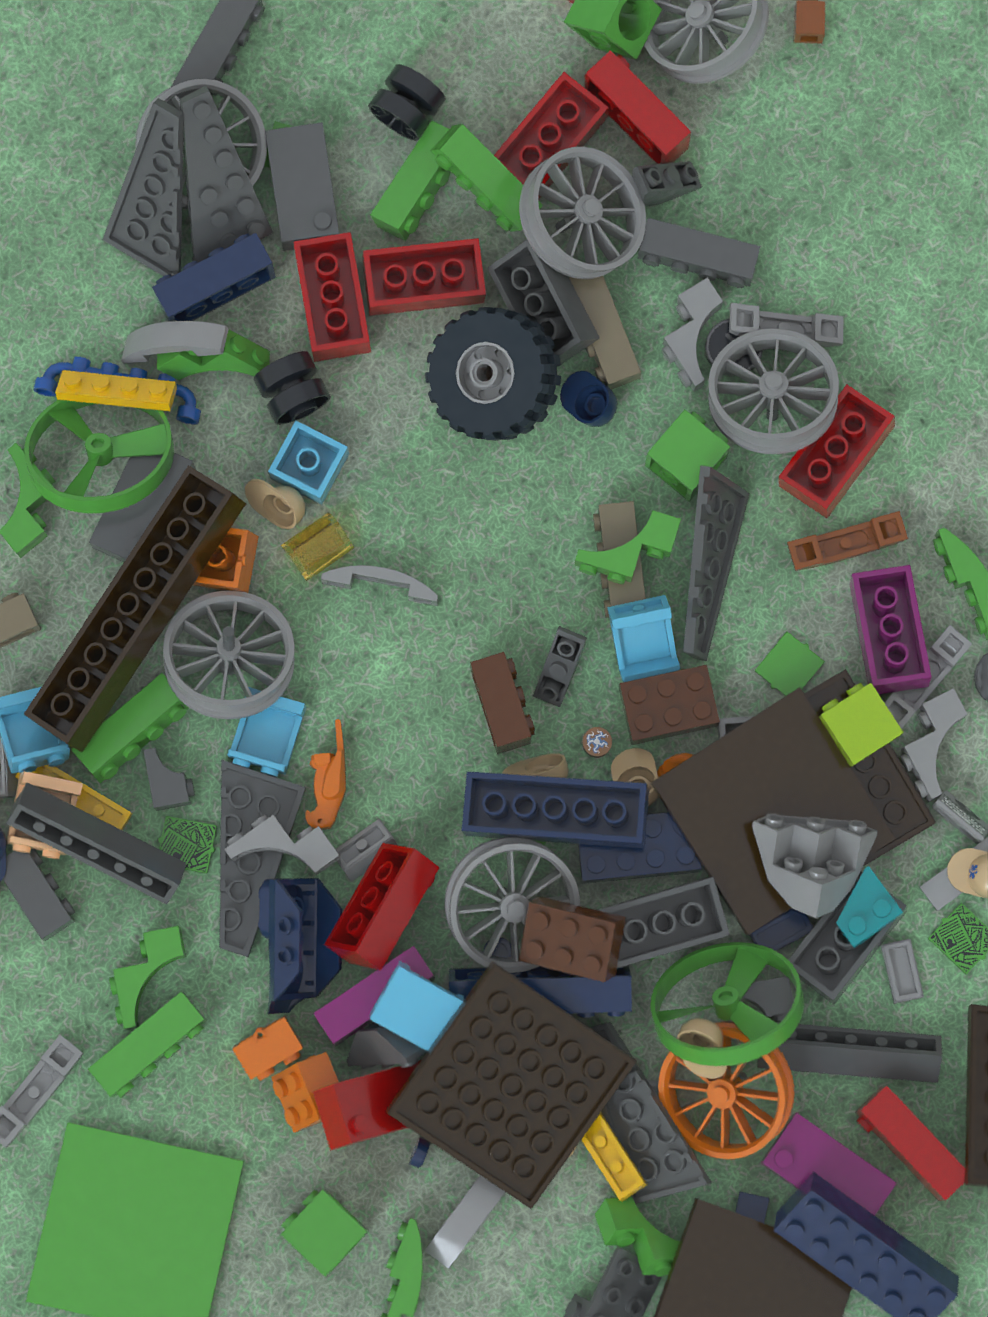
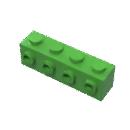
M434 121L430 122L370 214L378 228L403 241H406L409 235L416 231L419 220L425 210L431 208L438 190L448 182L451 171L441 168L435 161L436 156L431 152L433 147L447 133L448 128Z
M463 124L453 125L431 150L436 156V163L444 170H450L457 177L455 179L457 184L466 191L470 190L477 197V204L486 211L490 210L497 217L496 222L501 228L511 232L521 231L523 228L520 220L519 201L523 184ZM538 200L540 209L543 206V204Z
M161 673L99 726L83 752L75 748L71 750L101 784L104 780L112 778L118 772V768L126 761L136 758L146 744L158 739L163 734L164 729L172 722L180 720L186 714V710L189 707L175 695L166 676Z
M181 991L90 1066L88 1070L110 1097L114 1098L118 1095L122 1098L135 1087L132 1084L133 1081L139 1076L145 1079L158 1068L155 1063L163 1056L169 1059L181 1049L179 1043L186 1037L192 1040L205 1029L202 1024L207 1020L185 993Z

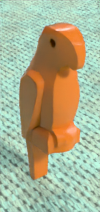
M340 719L335 720L336 755L321 753L311 756L310 766L316 770L313 787L318 806L312 812L307 810L305 819L313 829L319 826L321 830L330 829L334 825L346 793L345 749Z

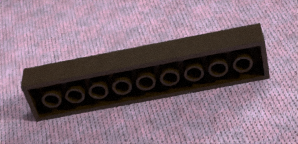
M188 465L24 715L66 744L83 752L246 503L228 489Z

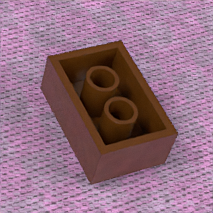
M501 652L470 662L471 674L496 753L500 754L531 744V736L535 735V728L531 715H524L522 709L526 707L522 687H515L514 680L517 679V672L513 659H506L505 652Z
M707 665L619 684V692L631 745L718 727L720 723Z
M540 896L529 902L519 961L606 982L616 975L626 917Z

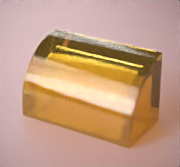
M329 512L281 545L306 581L355 548L338 521Z

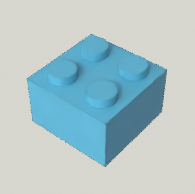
M295 420L268 473L270 479L284 486H290L300 492L301 495L322 505L349 456V450L347 446Z

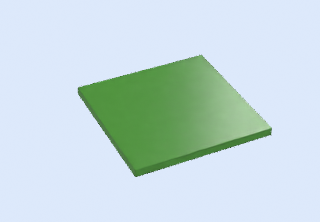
M67 1122L26 1302L93 1317H209L244 1161Z

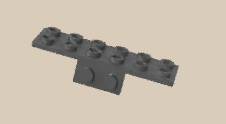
M617 1247L591 1300L589 1301L574 1294L571 1302L566 1307L564 1317H643L662 1276L659 1277L655 1274L643 1275L638 1262V1256Z

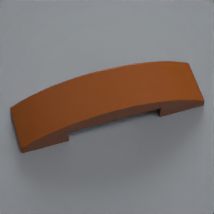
M900 511L872 518L865 523L818 536L815 534L789 541L787 546L794 569L799 571L877 551L908 540V536Z

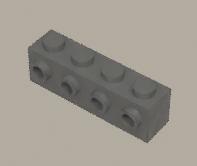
M647 218L645 234L638 252V259L643 260L642 262L649 266L658 267L661 264L671 267V270L677 273L687 274L689 271L699 274V277L702 279L707 277L710 281L720 279L727 281V284L732 287L744 288V286L750 287L761 246Z

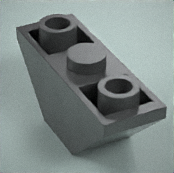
M691 161L636 166L632 172V177L645 206L660 205L702 187L698 173Z
M558 627L533 697L558 707L561 706L582 656L587 637L563 627Z
M373 1022L356 1032L346 1061L348 1066H361L362 1069H368L376 1065H381V1068H388L396 1064H401V1067H408L416 1064L418 1057L427 1053V1050Z

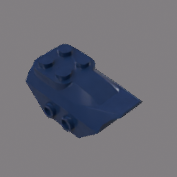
M269 878L259 888L258 927L264 938L268 939L270 963L267 1014L290 1013L302 1000L317 998L342 969V958L324 945L342 914V908L319 878Z

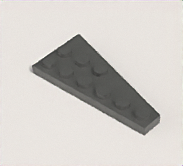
M207 86L179 99L180 111L184 113L183 135L185 149L183 151L187 172L185 176L188 214L191 223L190 238L193 247L192 261H197L198 263L208 258V254L211 251L220 247L226 249L233 245L234 240L244 234L252 235L257 233L260 240L273 234Z
M158 98L151 107L102 240L160 275L171 274L174 276L181 272L184 113Z
M701 465L683 652L694 659L707 661L750 493L712 467Z
M221 760L219 948L249 958L259 929V888L266 879L276 878L284 853L278 851H259L247 854L233 862L224 849L229 846L227 843L229 839L240 832L245 835L253 829L251 824L263 815H267L268 818L274 815L290 837L306 787Z
M611 1022L589 1027L632 1056ZM635 1063L602 1110L604 1118L647 1183L645 1187L632 1195L635 1204L711 1184L712 1181L638 1064Z

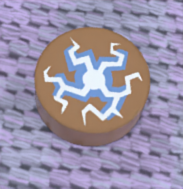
M601 727L589 729L583 736V749L591 757L599 758L605 756L612 746L610 733Z

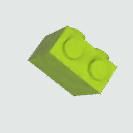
M859 683L846 692L849 697L840 703L835 698L821 708L824 713L819 718L850 767L856 765L904 733L872 683L865 687L862 683Z

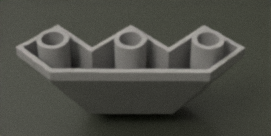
M767 814L765 817L753 821L752 824L768 881L791 908L814 918L834 911L854 887L878 832L867 827L865 822L859 820L849 821Z

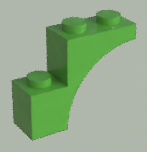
M228 330L223 354L197 356L192 350L157 354V370L177 380L200 372L218 370L235 371L255 376L270 363L269 350L231 330Z
M15 443L7 451L18 469L20 493L16 508L8 522L0 529V534L16 554L22 558L47 537L43 530L47 526L36 512L32 516L30 515L47 499L38 492L31 481L25 460L24 448L21 449ZM33 454L32 467L46 484L54 488L52 484L56 482L55 479L45 468L40 471L36 467L34 462L37 458Z
M653 510L645 527L631 541L618 548L606 551L578 549L575 566L579 567L580 572L595 576L597 572L608 575L607 579L614 583L624 584L625 581L631 582L641 549L646 550V555L652 558L663 559L664 556L670 558L681 519Z
M179 926L144 932V940L139 941L142 958H148V962L113 969L114 977L109 978L110 987L113 995L118 994L120 1006L115 1007L118 1025L123 1024L124 1029L129 1030L139 1027V1002L150 979L167 964L186 957L182 932Z
M632 1196L623 1202L618 1198H606L595 1213L605 1246L618 1245L619 1247H625L632 1244L636 1256H638V1262L643 1275L655 1274L659 1277L668 1275L680 1241L666 1236L653 1227L641 1214Z

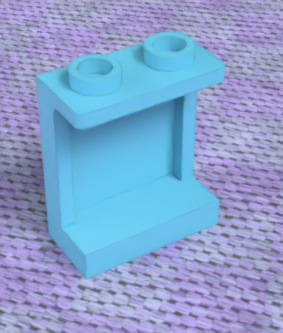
M666 595L607 607L618 669L623 682L680 670L670 619L672 615Z
M41 687L0 697V739L11 774L22 773L23 771L33 772L37 767L44 765L50 767L58 766L69 759L70 747L68 744L24 715Z
M248 687L252 696L261 692V690ZM280 697L264 711L249 717L240 718L232 747L227 754L229 758L233 759L232 764L248 769L250 764L261 767V773L273 777H278L279 773L286 775L306 711L305 703Z
M399 961L371 1010L369 1019L428 1051L464 1000L463 996L459 993L455 995L411 971L409 965Z

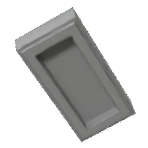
M911 939L880 945L894 1004L923 998V990Z

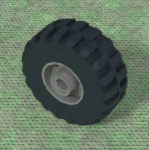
M480 307L477 311L468 310L461 313L459 320L452 319L445 325L446 331L443 335L438 334L433 341V344L436 345L433 353H428L426 362L430 363L429 372H425L426 383H430L431 391L428 392L431 403H437L439 408H437L436 412L441 419L450 422L449 426L452 429L476 439L509 440L517 438V435L520 433L526 434L532 431L536 422H542L547 417L548 412L546 409L549 405L554 406L558 397L554 393L556 385H561V375H557V366H560L561 363L559 355L553 353L552 349L555 347L552 338L545 336L543 333L544 328L538 322L531 321L529 316L520 312L503 308Z

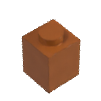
M797 0L794 9V43L822 44L825 35V1Z

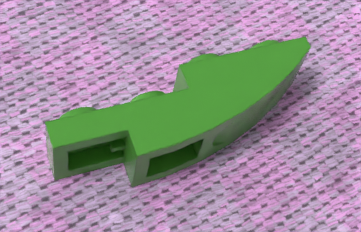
M945 528L938 529L935 534L936 539H933V544L937 555H943L946 566L943 567L945 578L948 583L953 582L955 589L967 586L964 594L969 607L974 606L978 617L974 618L976 628L979 634H984L986 640H988V571L979 558L957 536Z
M410 1218L408 1223L402 1222L396 1238L401 1240L398 1252L392 1250L386 1268L391 1269L389 1276L399 1279L400 1282L399 1285H392L387 1301L392 1303L389 1313L385 1314L382 1312L381 1317H401V1314L414 1317L422 1285L423 1250L417 1220Z

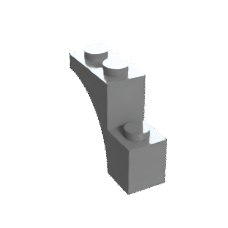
M708 277L678 295L676 310L683 321L688 320L689 323L667 335L663 340L664 347L662 352L670 364L675 362L680 370L677 373L680 381L686 388L690 386L693 392L702 388L705 383L697 361L696 343L698 336L708 319L719 311L723 305V300Z
M954 688L923 703L919 707L921 711L918 714L919 720L925 729L930 728L931 733L905 745L901 749L903 755L900 756V759L908 772L913 771L917 779L914 782V786L921 798L926 796L928 802L942 795L936 775V757L940 743L947 731L968 715Z
M263 815L251 824L253 827L251 831L245 835L242 832L236 834L227 841L229 846L224 849L233 862L247 854L259 851L286 853L305 863L316 876L340 859V855L319 826L314 830L311 826L306 828L296 836L298 841L293 843L274 815L269 818L267 815Z

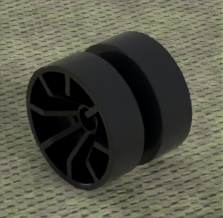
M396 64L385 80L389 90L379 89L369 103L368 108L380 122L407 139L418 141L429 125L425 115L435 116L445 102L446 97L424 75L405 65Z
M308 351L296 352L280 358L264 367L254 376L255 384L263 398L274 397L267 404V408L277 425L305 418L325 405L331 398L321 378L311 379L316 374L317 368Z

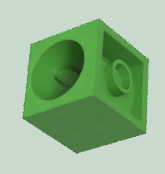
M575 0L564 23L595 49L604 52L611 50L616 55L620 54L623 57L637 60L662 8L653 0Z
M684 409L646 455L645 466L690 502L698 493L700 465L712 467L717 471L727 459L730 446L727 444L729 442L728 439L717 430L712 432L705 426L706 421L694 411L690 414Z
M322 1189L320 1192L317 1190L312 1191L302 1202L306 1207L299 1215L293 1212L281 1226L285 1230L280 1235L326 1277L361 1241L369 1230L326 1189Z

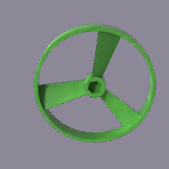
M66 400L55 401L35 419L28 431L24 446L25 460L31 481L45 499L69 511L106 513L126 508L141 501L163 482L173 462L174 443L170 424L162 410L137 408L152 416L160 425L109 437L104 433L93 434L76 411V409L95 405V403ZM56 420L85 441L89 460L64 493L46 484L32 467L33 452L39 438ZM163 455L155 469L134 486L110 495L84 497L96 466L107 465L113 458Z
M729 942L698 949L672 964L656 983L650 1005L656 1033L660 1041L670 1052L686 1061L700 1065L730 1066L758 1059L782 1045L795 1031L802 1018L804 998L799 975L786 957L762 945L746 942ZM734 960L725 986L715 990L712 995L714 1005L660 1011L662 1002L668 992L685 976L714 963ZM766 965L772 966L784 973L796 988L793 1006L779 1024L740 1001ZM714 1007L716 1016L719 1019L732 1020L750 1042L723 1048L699 1047L675 1038L663 1028L661 1023Z

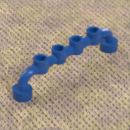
M74 357L73 363L58 362L46 369L43 377L36 378L33 390L40 395L56 396L55 391L58 382L54 378L61 374L62 370L149 378H147L148 372L140 368H131L130 374L118 372L119 366L116 364L103 362L101 369L90 367L91 361L89 359ZM165 373L159 374L158 380L176 382L175 378ZM176 384L177 391L175 396L182 397L185 405L178 407L176 419L186 424H198L201 410L196 408L194 393L188 387Z

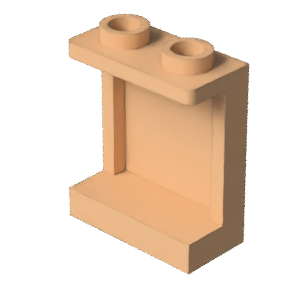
M23 771L19 776L15 800L26 782L76 807L77 797L81 795L83 783ZM9 825L7 844L13 845L12 850L22 853H30L31 849L40 850L43 857L60 859V855H67Z

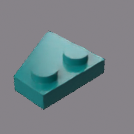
M867 866L841 912L836 925L852 947L856 948L903 915V911L872 869Z

